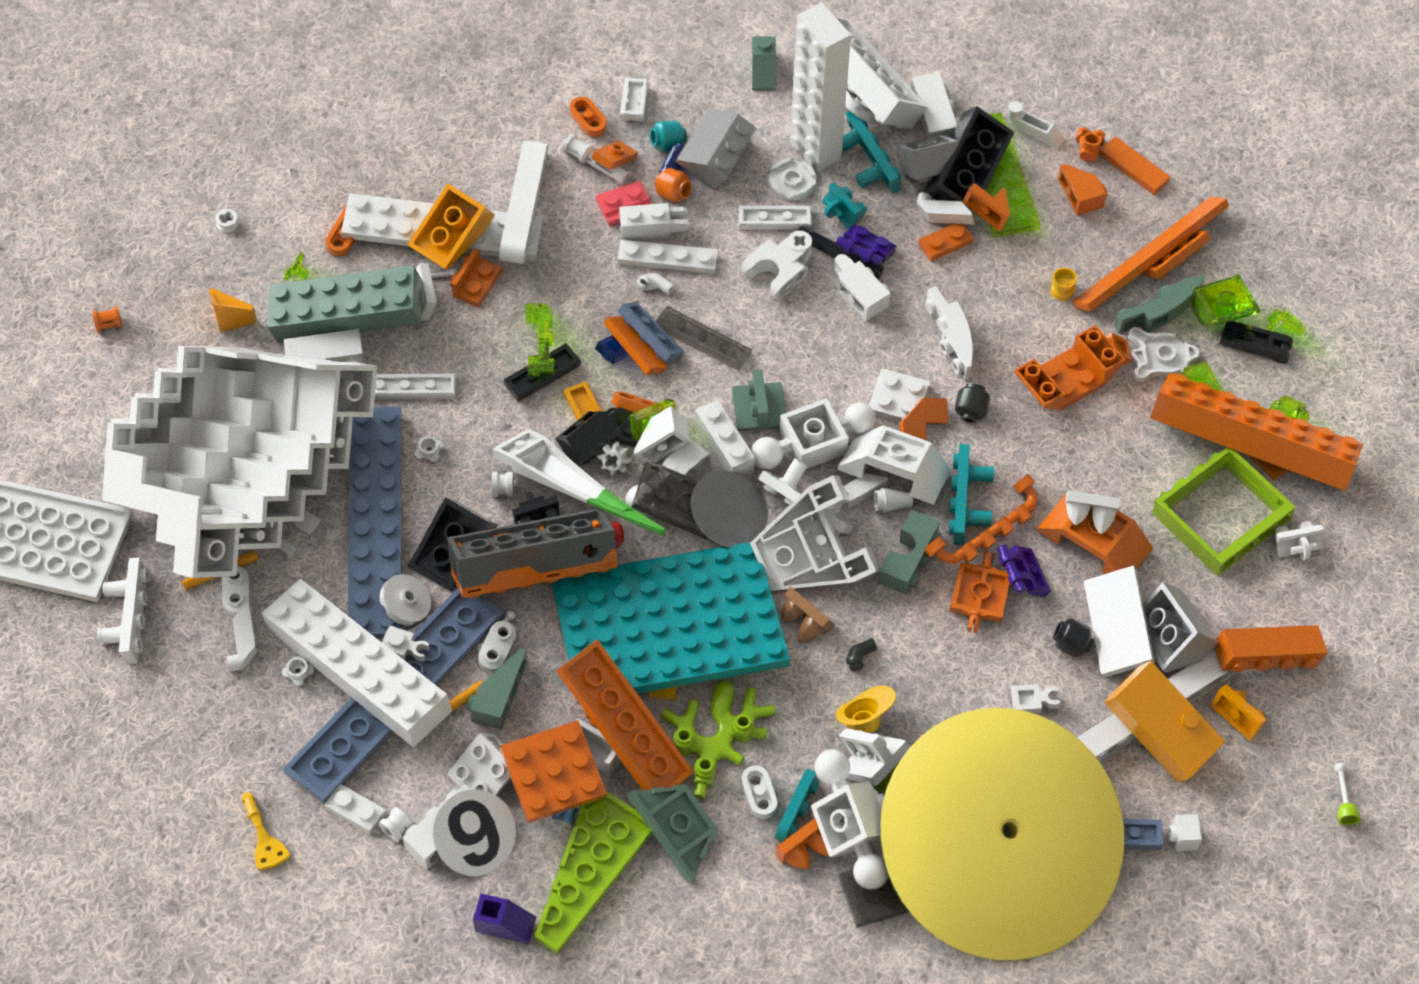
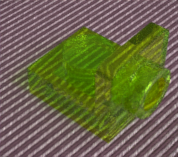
M1285 306L1281 310L1276 308L1267 317L1269 321L1267 328L1270 331L1280 321L1284 322L1281 326L1291 335L1296 333L1300 337L1307 329L1306 325Z

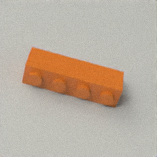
M1318 625L1223 629L1216 638L1218 643L1214 647L1222 671L1233 670L1234 672H1242L1247 669L1265 671L1270 668L1288 670L1293 667L1311 669L1318 666L1321 660L1328 654Z

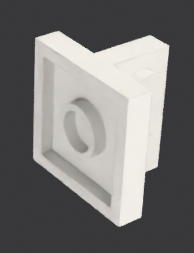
M846 728L839 735L852 755L848 759L850 762V773L846 779L857 782L870 781L873 786H877L910 748L905 740L865 733L860 730L856 731Z

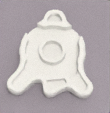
M1138 327L1131 328L1128 333L1129 340L1139 347V349L1131 351L1132 361L1137 365L1133 378L1139 383L1153 377L1167 378L1169 373H1183L1190 364L1198 360L1200 355L1199 349L1196 346L1189 345L1187 342L1182 343L1176 339L1177 335L1172 333L1160 332L1152 334Z

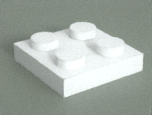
M881 368L869 406L874 410L876 416L900 422L920 399L926 397L930 381Z

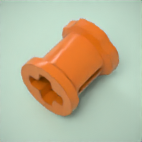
M114 306L112 310L102 312L92 311L97 333L106 328H122L118 306Z

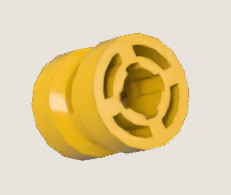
M1063 267L1057 269L1053 273L1050 288L1053 298L1059 301L1071 299L1075 292L1077 274L1070 268Z

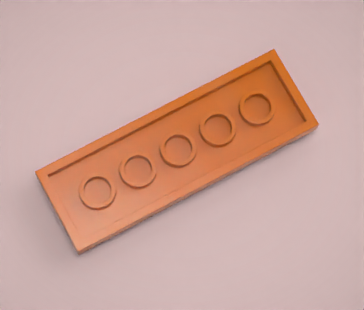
M598 639L556 670L642 790H651L657 787H673L679 785L694 773Z

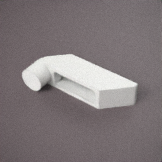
M1012 101L1009 104L1008 118L1017 131L1059 150L1065 138L1054 124L1022 110L1023 105L1018 101Z
M920 193L917 197L916 206L930 223L975 224L972 212L961 201L932 200V196L928 193Z
M865 473L862 479L857 478L848 483L844 488L850 493L848 496L850 500L844 502L841 508L850 509L874 495L875 490L886 488L889 481L888 477Z
M249 602L245 603L232 619L237 655L227 656L230 672L243 670L257 654Z

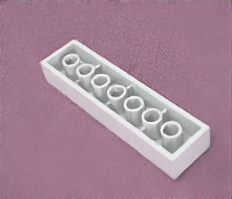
M822 2L797 15L793 102L791 107L792 121L790 123V143L795 150H799L803 154L805 161L818 172L842 158L851 34Z
M301 578L262 612L267 628L271 633L413 748L452 712L448 696L444 691Z

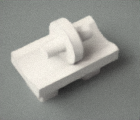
M1310 521L1301 522L1298 525V529L1291 531L1286 526L1276 527V556L1281 558L1299 554L1302 560L1310 559L1311 551L1320 550L1323 547L1322 534L1324 533V528L1322 525L1314 526Z

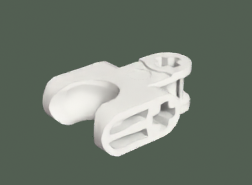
M795 231L779 245L769 239L743 261L741 272L748 278H753L757 274L766 271L776 274L777 277L771 283L770 295L779 301L806 277L808 268L804 264L811 258L812 238L805 231Z

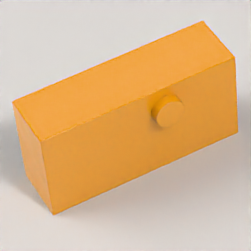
M1151 661L1139 666L1104 701L1105 705L1177 782L1190 779L1226 742Z

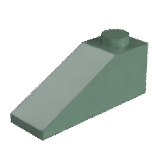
M521 647L478 686L475 696H470L467 710L470 711L472 722L503 729L528 661L526 648Z

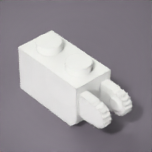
M668 203L619 207L622 240L641 242L667 240L670 238V233L683 232L690 227L689 221L684 219L688 217L686 207H668Z
M837 255L835 258L834 274L839 279L838 292L859 315L867 321L888 308L891 295L890 290L884 283L881 284L873 271L869 267H865L860 261L854 263L846 255Z

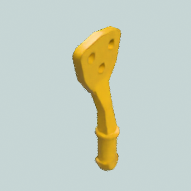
M250 792L244 793L242 795V803L245 805L248 818L252 820L258 835V843L255 850L256 867L260 871L277 867L290 858V853L281 841L269 836L263 827L260 817L261 811L258 810L254 795Z

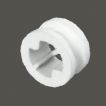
M223 209L216 214L217 228L221 232L230 233L237 229L239 222L234 210Z

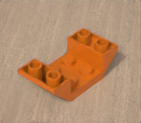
M1094 325L1075 336L1074 346L1042 365L1036 359H1033L1015 369L1014 373L1043 408L1063 410L1102 388L1126 363V359L1097 325Z
M1066 494L1037 528L1039 533L1058 545L1066 537L1103 560L1105 563L1102 573L1104 574L1134 566L1137 570L1153 550V546L1135 520L1119 510L1116 512L1111 526L1103 534H1099L1094 525L1092 508H1090L1088 515L1081 523L1074 525L1067 514Z

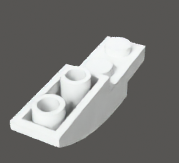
M937 286L927 289L925 308L930 315H934L938 329L942 333L940 348L943 354L948 355L952 360L954 371L957 374L960 373L964 381H966L970 377L973 356L971 332L966 317L959 303L955 301L948 304Z

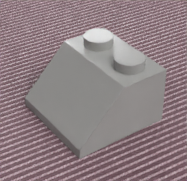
M940 135L897 145L902 174L918 182L932 180V176L940 174L958 147V141Z

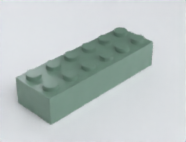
M415 266L272 284L270 285L267 327L277 342H284V339L359 329V332L421 324L423 281Z

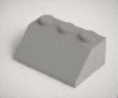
M708 108L675 162L714 190L727 179L754 134L756 127L738 113Z
M1162 582L1143 603L1153 655L1164 672L1173 671L1202 661L1217 645L1218 640L1182 591Z

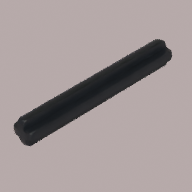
M805 226L799 228L798 231H805L811 236L812 247L834 258L840 254L846 255L854 263L860 261L865 267H869L877 279L882 276L884 272L882 265L868 264L862 261L861 257L853 253L848 254L844 252L843 248L836 245V242Z

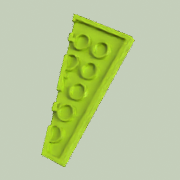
M606 791V798L580 807L575 827L572 829L557 877L554 879L551 888L552 891L534 935L537 942L556 955L560 953L653 834L637 810Z

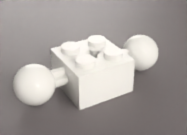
M827 398L780 415L779 432L783 440L777 441L771 437L758 439L751 448V452L755 456V465L760 469L770 470L781 463L783 455L791 453L793 458L808 466L807 469L844 456L848 449L849 439L846 432L849 431L852 434L861 435L872 430L876 424V414L869 405L855 403L848 407L843 418L838 419Z
M826 750L818 756L815 762V772L823 783L831 785L834 793L812 804L811 808L829 857L856 852L858 859L853 868L856 882L865 889L880 888L887 881L889 874L884 858L874 854L870 847L871 843L881 838L882 814L870 781L847 785L846 778L850 773V762L847 756L838 750Z

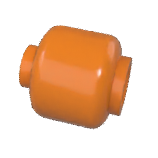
M667 168L655 179L656 192L663 199L679 203L691 193L692 183L689 176L684 172Z

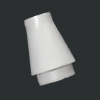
M881 488L874 491L875 511L886 513L903 508H911L913 497L910 496L911 492Z

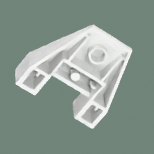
M833 475L809 486L750 542L758 563H762L771 591L786 590L790 586L796 589L857 583L879 573L880 566L872 548L865 547L846 556L828 516L827 510L850 500L839 476Z

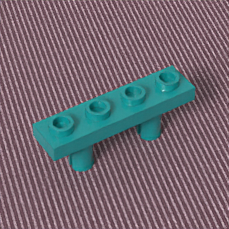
M851 111L846 112L847 124L851 132L843 136L842 152L856 145L862 146L874 165L855 175L860 187L864 188L881 179L884 180L892 194L901 190L899 181L902 179L901 174L896 166L892 168L891 160L886 150L879 148V141L875 133L868 131L866 121L857 117Z
M959 444V454H954L953 469H958L957 476L952 475L951 491H956V498L951 497L950 513H955V520H950L949 535H954L953 545L964 546L965 527L968 528V525L991 527L992 511L972 510L966 507L967 485L970 481L991 483L994 481V466H975L969 463L970 444Z

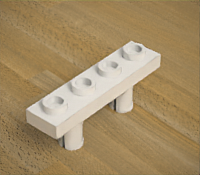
M794 458L783 478L763 470L758 479L765 483L764 489L774 495L779 492L785 496L784 501L790 505L803 493L797 489L796 485L808 466ZM844 503L827 510L838 536L840 533L849 535L854 525L839 516L838 512Z
M129 558L126 580L103 583L105 598L125 597L123 617L120 627L99 628L97 631V639L100 645L120 643L119 653L127 664L138 663L139 653L143 649L141 630L145 628L143 612L144 606L148 602L146 584L150 581V571L148 567H145L140 558Z

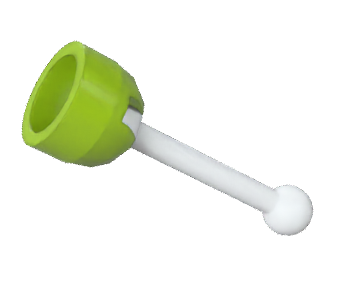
M1337 763L1335 771L1339 775L1344 802L1337 811L1338 822L1341 825H1355L1361 820L1360 812L1355 804L1349 803L1344 777L1346 767L1343 763Z

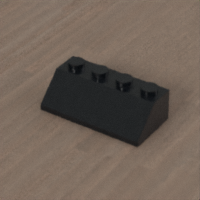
M978 106L963 112L951 136L952 139L958 141V147L940 174L932 176V180L928 181L923 192L930 194L937 201L963 202L968 189L974 183L986 191L1015 132Z

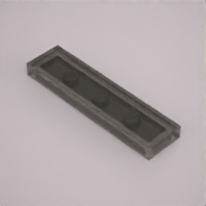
M666 306L656 319V322L668 335L737 371L741 369L752 354L751 348L669 306Z

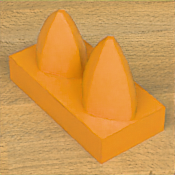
M1225 684L1219 689L1209 706L1245 738L1251 741L1257 736L1267 720L1264 711L1253 708L1246 702V690L1232 689Z

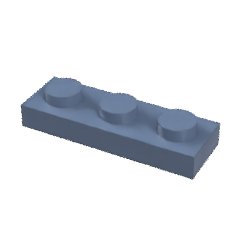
M638 302L622 304L618 312L624 317V321L640 334V338L656 351V355L665 362L679 360L685 352Z

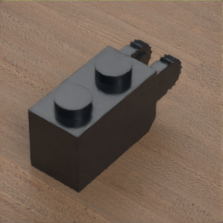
M621 407L617 409L610 408L605 412L588 411L555 439L569 459L574 463L586 464L595 458V453L598 450L603 449L607 444L610 446L614 442L613 438L619 434L617 428L628 417L627 410Z

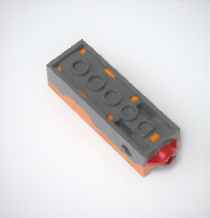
M597 508L447 537L451 573L463 598H477L481 594L491 592L502 593L507 589L516 587L527 588L542 582L553 583L567 577L578 578L592 572L603 573L618 567L616 549L624 542V532L620 523H610L602 509Z

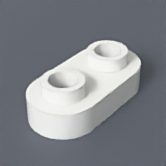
M237 566L236 576H239L238 579H231L233 576L222 577V604L225 612L234 617L245 603L249 602L250 605L249 576L247 571L240 566ZM233 599H240L238 602H231Z
M498 621L491 626L478 655V664L484 671L495 672L504 664L516 638V630L511 623ZM500 630H504L507 632L508 635L502 637L498 634V632ZM494 653L497 658L491 660L487 654Z
M761 766L748 767L742 774V787L750 811L759 819H768L777 810V798L769 774ZM758 780L760 781V784L753 785L751 784V781ZM764 803L768 805V808L761 809L759 805Z

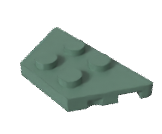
M686 784L675 785L669 788L657 787L651 790H632L626 796L686 882H691L695 879V873L701 861L704 860L708 846L713 841L718 829Z

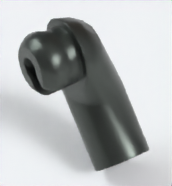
M873 638L850 648L846 664H849L851 671L856 672L863 669V656L877 650Z

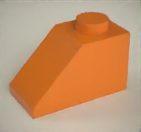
M1067 164L1060 165L1058 181L1076 215L1104 208L1107 189L1104 184L1100 183L1097 175Z

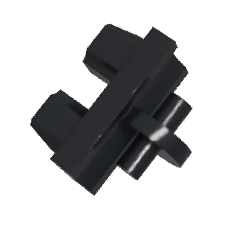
M532 492L526 493L527 501L519 503L518 508L512 509L513 524L560 515L557 496L546 499L544 496L534 498Z

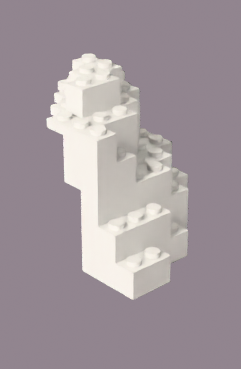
M178 346L177 368H158V371H155L153 393H135V396L131 397L130 419L111 418V422H108L102 500L158 515L156 541L175 546L173 573L190 578L236 576L238 550L281 548L283 522L304 521L306 495H326L328 469H349L353 417H373L377 366L359 362H336L319 358H296L241 347Z

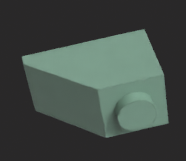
M752 36V91H776V36Z

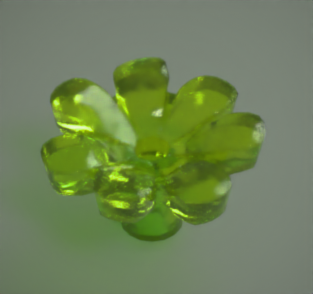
M299 252L291 267L284 271L283 279L288 281L291 276L297 274L304 280L310 272L302 267L303 258L305 257L303 253Z

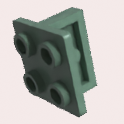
M753 370L752 381H748V385L732 387L737 430L748 431L780 428V415L786 413L782 383H764L763 370Z

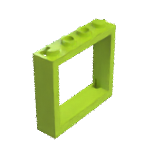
M1227 447L1219 453L1215 452L1204 465H1197L1186 479L1180 478L1170 491L1160 493V497L1154 501L1155 505L1152 514L1212 572L1219 576L1275 533L1276 527H1281L1292 519L1296 507L1235 450ZM1224 468H1227L1273 512L1217 554L1171 508Z

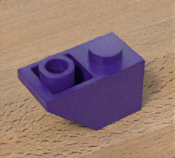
M480 893L473 916L475 932L530 944L537 916L508 899Z

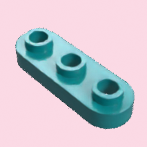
M808 768L805 770L780 821L775 840L783 842L798 831L799 825L796 823L799 817L804 818L808 811L810 802L807 800L810 793L815 795L821 780L817 778L815 771Z

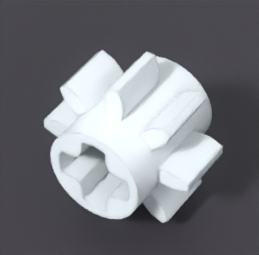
M616 442L612 448L608 444L603 447L605 453L598 456V459L602 460L603 464L601 469L606 468L610 470L611 475H614L617 469L623 473L627 469L624 464L632 460L630 457H627L629 448L619 447V442ZM616 455L618 460L614 462L611 458Z

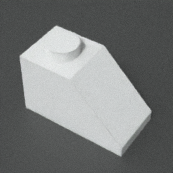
M671 406L652 417L634 449V454L649 465H652L689 443L690 436L687 418Z

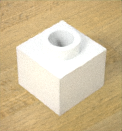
M1198 814L1176 815L1173 824L1169 825V840L1175 843L1176 851L1198 850L1202 840Z

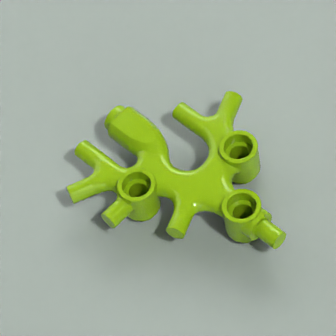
M719 681L714 686L711 698V713L718 725V731L711 737L699 735L694 728L699 701L690 699L686 714L683 716H679L667 708L663 711L661 718L677 728L673 735V744L681 755L688 756L693 752L699 755V759L694 764V785L696 786L694 796L696 799H705L707 789L711 788V784L715 781L716 765L719 760L727 758L738 766L743 763L745 756L732 748V741L734 739L741 743L750 741L752 737L766 740L768 729L754 726V720L774 716L775 707L774 705L757 707L755 705L757 689L753 687L747 688L741 714L733 715L731 713L735 694L733 684L728 681Z

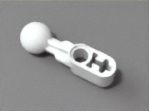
M690 439L689 443L677 449L663 462L660 471L654 475V481L651 484H640L632 487L626 495L625 503L646 517L652 515L658 507V497L665 491H671L677 486L681 488L688 484L708 466L712 459V454L696 441Z

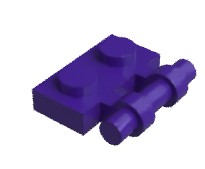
M853 225L844 233L843 237L839 236L835 243L842 247L844 252L848 254L853 253L861 257L862 261L868 264L873 263L877 266L881 262L887 261L895 253L897 245L889 242L888 239L879 237L869 232L865 227Z
M1001 545L997 548L1000 555L999 561L1002 567L1006 568L1009 574L1008 581L1012 587H1015L1017 594H1022L1026 591L1030 595L1046 597L1052 592L1032 549L1015 545L1010 550L1007 545Z

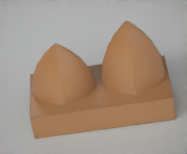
M791 586L784 595L787 597V600L782 608V621L791 622L799 619L804 613L807 614L801 622L798 631L799 643L817 637L824 629L829 632L835 624Z

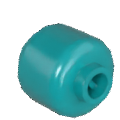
M677 120L659 121L650 130L651 145L659 152L678 151L687 140L686 129L682 128V125Z

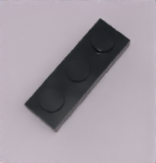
M565 343L505 378L504 385L519 402L581 366V360Z

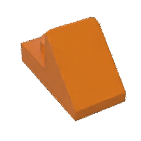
M974 183L968 189L962 202L1000 232L1010 216L1005 188L995 197H992Z

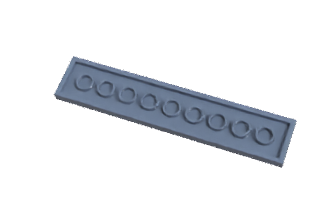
M401 406L374 407L373 417H353L349 459L348 616L375 638H384L389 626L402 629L401 624L396 623L387 616L384 605L381 606L380 590L384 583L394 575L402 574Z
M457 588L414 633L415 642L425 641L429 644V651L425 649L418 651V653L425 655V661H417L409 654L405 661L438 686L489 633L491 626L504 617V611L482 595L477 598H463ZM351 698L283 768L284 774L325 804L332 793L341 784L344 785L394 731Z

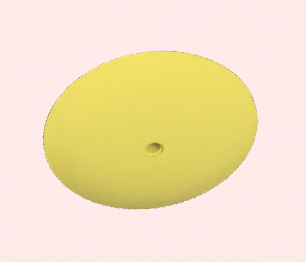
M985 708L964 712L946 719L927 731L908 749L892 774L886 789L881 814V844L886 868L896 892L912 916L925 929L949 946L967 954L993 960H1021L1041 956L1063 947L1082 934L1098 918L1107 905L1120 875L1124 853V825L1119 801L1111 780L1103 766L1081 740L1062 726L1040 715L1011 708ZM1004 824L1009 826L1012 831L1010 839L1006 838L1002 833Z

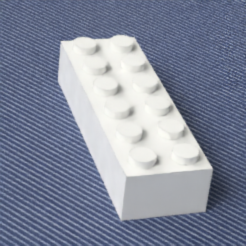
M835 16L851 34L848 89L860 97L862 105L875 114L874 118L884 126L887 124L893 125L899 129L901 127L912 129L928 108L927 105L848 18Z

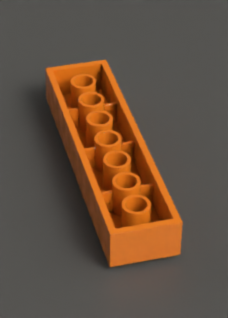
M1168 374L1159 391L1150 419L1344 491L1348 487L1363 444L1353 437H1343L1335 434L1328 428H1318L1310 425L1304 419L1288 417L1279 410H1269L1261 407L1255 401H1245L1237 398L1233 393L1212 389L1206 383H1196L1188 380L1182 374Z

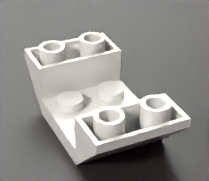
M884 425L861 435H856L838 466L839 471L861 479L870 465L912 480L910 496L933 505L951 473V469L931 442Z

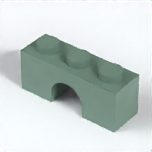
M911 510L901 528L899 542L909 546L913 551L908 554H899L890 550L879 570V584L907 595L910 587L915 588L921 576L918 572L921 566L926 568L930 560V556L924 549L936 538L942 536V533L939 532L940 521Z

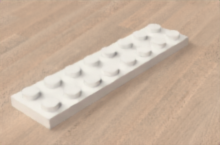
M349 193L341 237L408 246V242L434 203ZM490 210L495 214V217L483 235L465 253L471 254L473 249L476 248L480 251V255L499 257L508 212ZM541 216L534 217L526 260L536 261L543 223V217Z

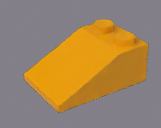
M447 183L407 245L447 270L483 235L495 214L484 205Z

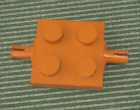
M989 551L983 553L982 564L972 565L960 562L949 612L970 617L967 630L971 632L972 626L975 624L973 633L978 632L980 620L985 619L1001 623L1010 585L1008 581L1009 574L992 567L995 554L991 551L989 560H987Z

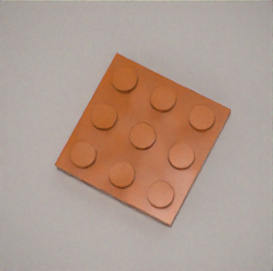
M579 720L500 746L528 823L606 798L607 796Z

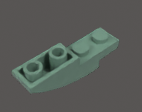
M1203 275L1187 277L1181 282L1164 285L1157 290L1155 300L1150 299L1141 305L1122 309L1117 313L1115 328L1118 333L1142 326L1143 330L1148 333L1177 318L1195 301L1201 292L1204 281Z

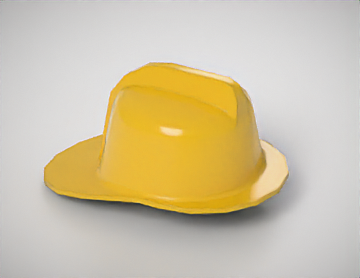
M888 686L872 687L840 706L836 711V719L838 722L846 725L848 729L873 733L881 725L882 714L893 706L896 700V693Z

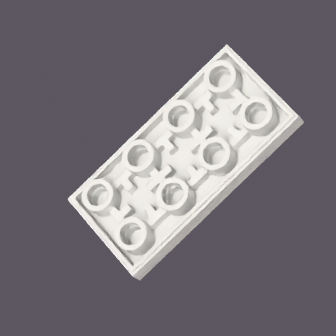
M1130 566L1085 580L1084 585L1100 670L1103 677L1138 668L1150 661L1155 663L1136 568Z

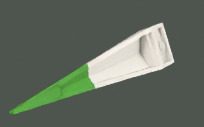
M527 429L493 448V458L511 466L513 472L665 536V529L639 513L605 489L569 459L547 437Z

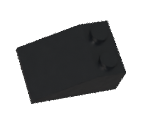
M445 497L408 567L452 591L456 583L451 573L447 537L497 528L498 525L456 500Z

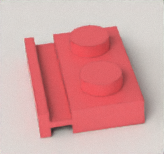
M641 181L596 195V202L609 227L620 223L619 207L651 204Z

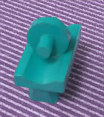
M834 182L829 184V192L822 201L826 205L824 214L828 218L836 216L849 230L853 225H856L857 220L864 217L867 207L862 202L854 203L851 200L853 196L852 191L847 186L840 188Z

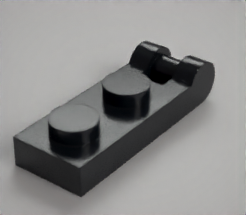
M1236 321L1225 323L1220 340L1221 345L1272 358L1275 362L1281 364L1288 362L1290 357L1288 351L1292 348L1294 342L1290 336Z

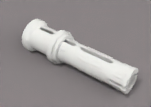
M574 133L567 137L562 147L563 153H570L575 156L581 164H590L621 185H624L631 176L630 171L621 166L609 170L593 160L591 157L595 148L592 144H586L577 139V135Z

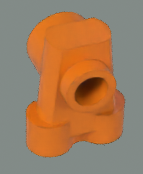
M1085 127L1077 130L1076 141L1080 146L1081 160L1095 162L1098 159L1100 147L1105 143L1104 131H1090Z

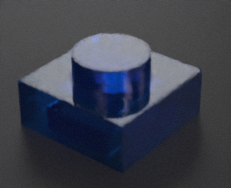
M613 335L599 341L595 347V350L612 365L628 356L626 350Z

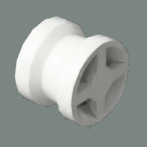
M492 472L493 498H498L500 495L514 496L513 472H507L506 474Z
M396 807L390 811V816L387 819H382L379 822V827L385 835L396 843L402 839V834L413 825L410 818Z

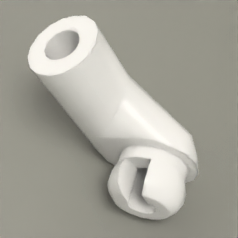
M657 273L642 275L637 280L639 288L644 291L659 289L665 294L670 295L675 289L674 284Z

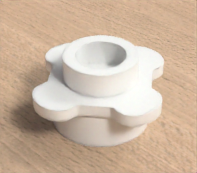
M431 436L422 437L418 443V450L415 451V457L417 459H429L430 462L438 461V454L443 449V442Z
M300 656L289 660L286 667L282 669L283 677L290 678L295 686L303 685L304 680L314 673V667L308 665Z

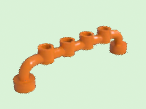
M1030 474L1020 479L1013 487L1019 495L1024 492L1027 496V501L1019 505L1007 516L1001 518L989 529L984 530L955 553H948L943 549L947 544L941 536L932 541L924 550L930 558L936 555L941 561L948 564H955L963 559L968 564L979 555L977 549L981 546L985 551L997 542L995 536L1000 534L1002 538L1006 537L1015 529L1012 524L1017 521L1021 526L1032 517L1030 511L1033 510L1037 503V493L1032 486L1035 480Z

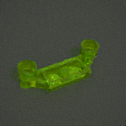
M525 303V323H536L538 355H528V375L554 373V358H549V346L554 344V332L549 331L553 326L551 306H547L545 303H537V306L536 303Z

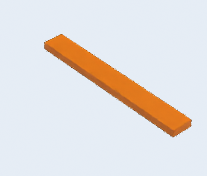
M1209 197L1074 299L1072 302L1075 308L1092 312L1229 207L1227 199Z

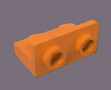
M474 248L472 253L464 258L460 271L455 273L451 279L450 286L452 287L453 297L479 308L501 275L502 266L480 258V251Z

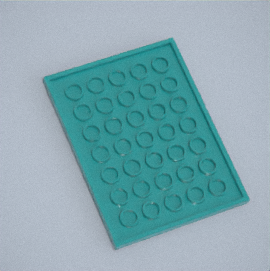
M750 542L735 544L731 548L717 547L619 564L617 568H612L607 572H592L578 578L567 577L551 583L568 661L598 639L636 693L790 666L789 653L765 569L762 563H758Z

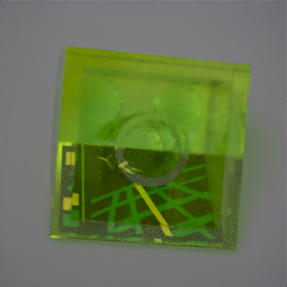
M1240 275L1193 288L1191 308L1201 325L1216 326L1260 313L1258 304Z

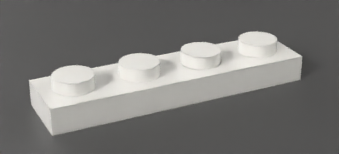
M621 239L617 261L620 265L715 274L718 249Z

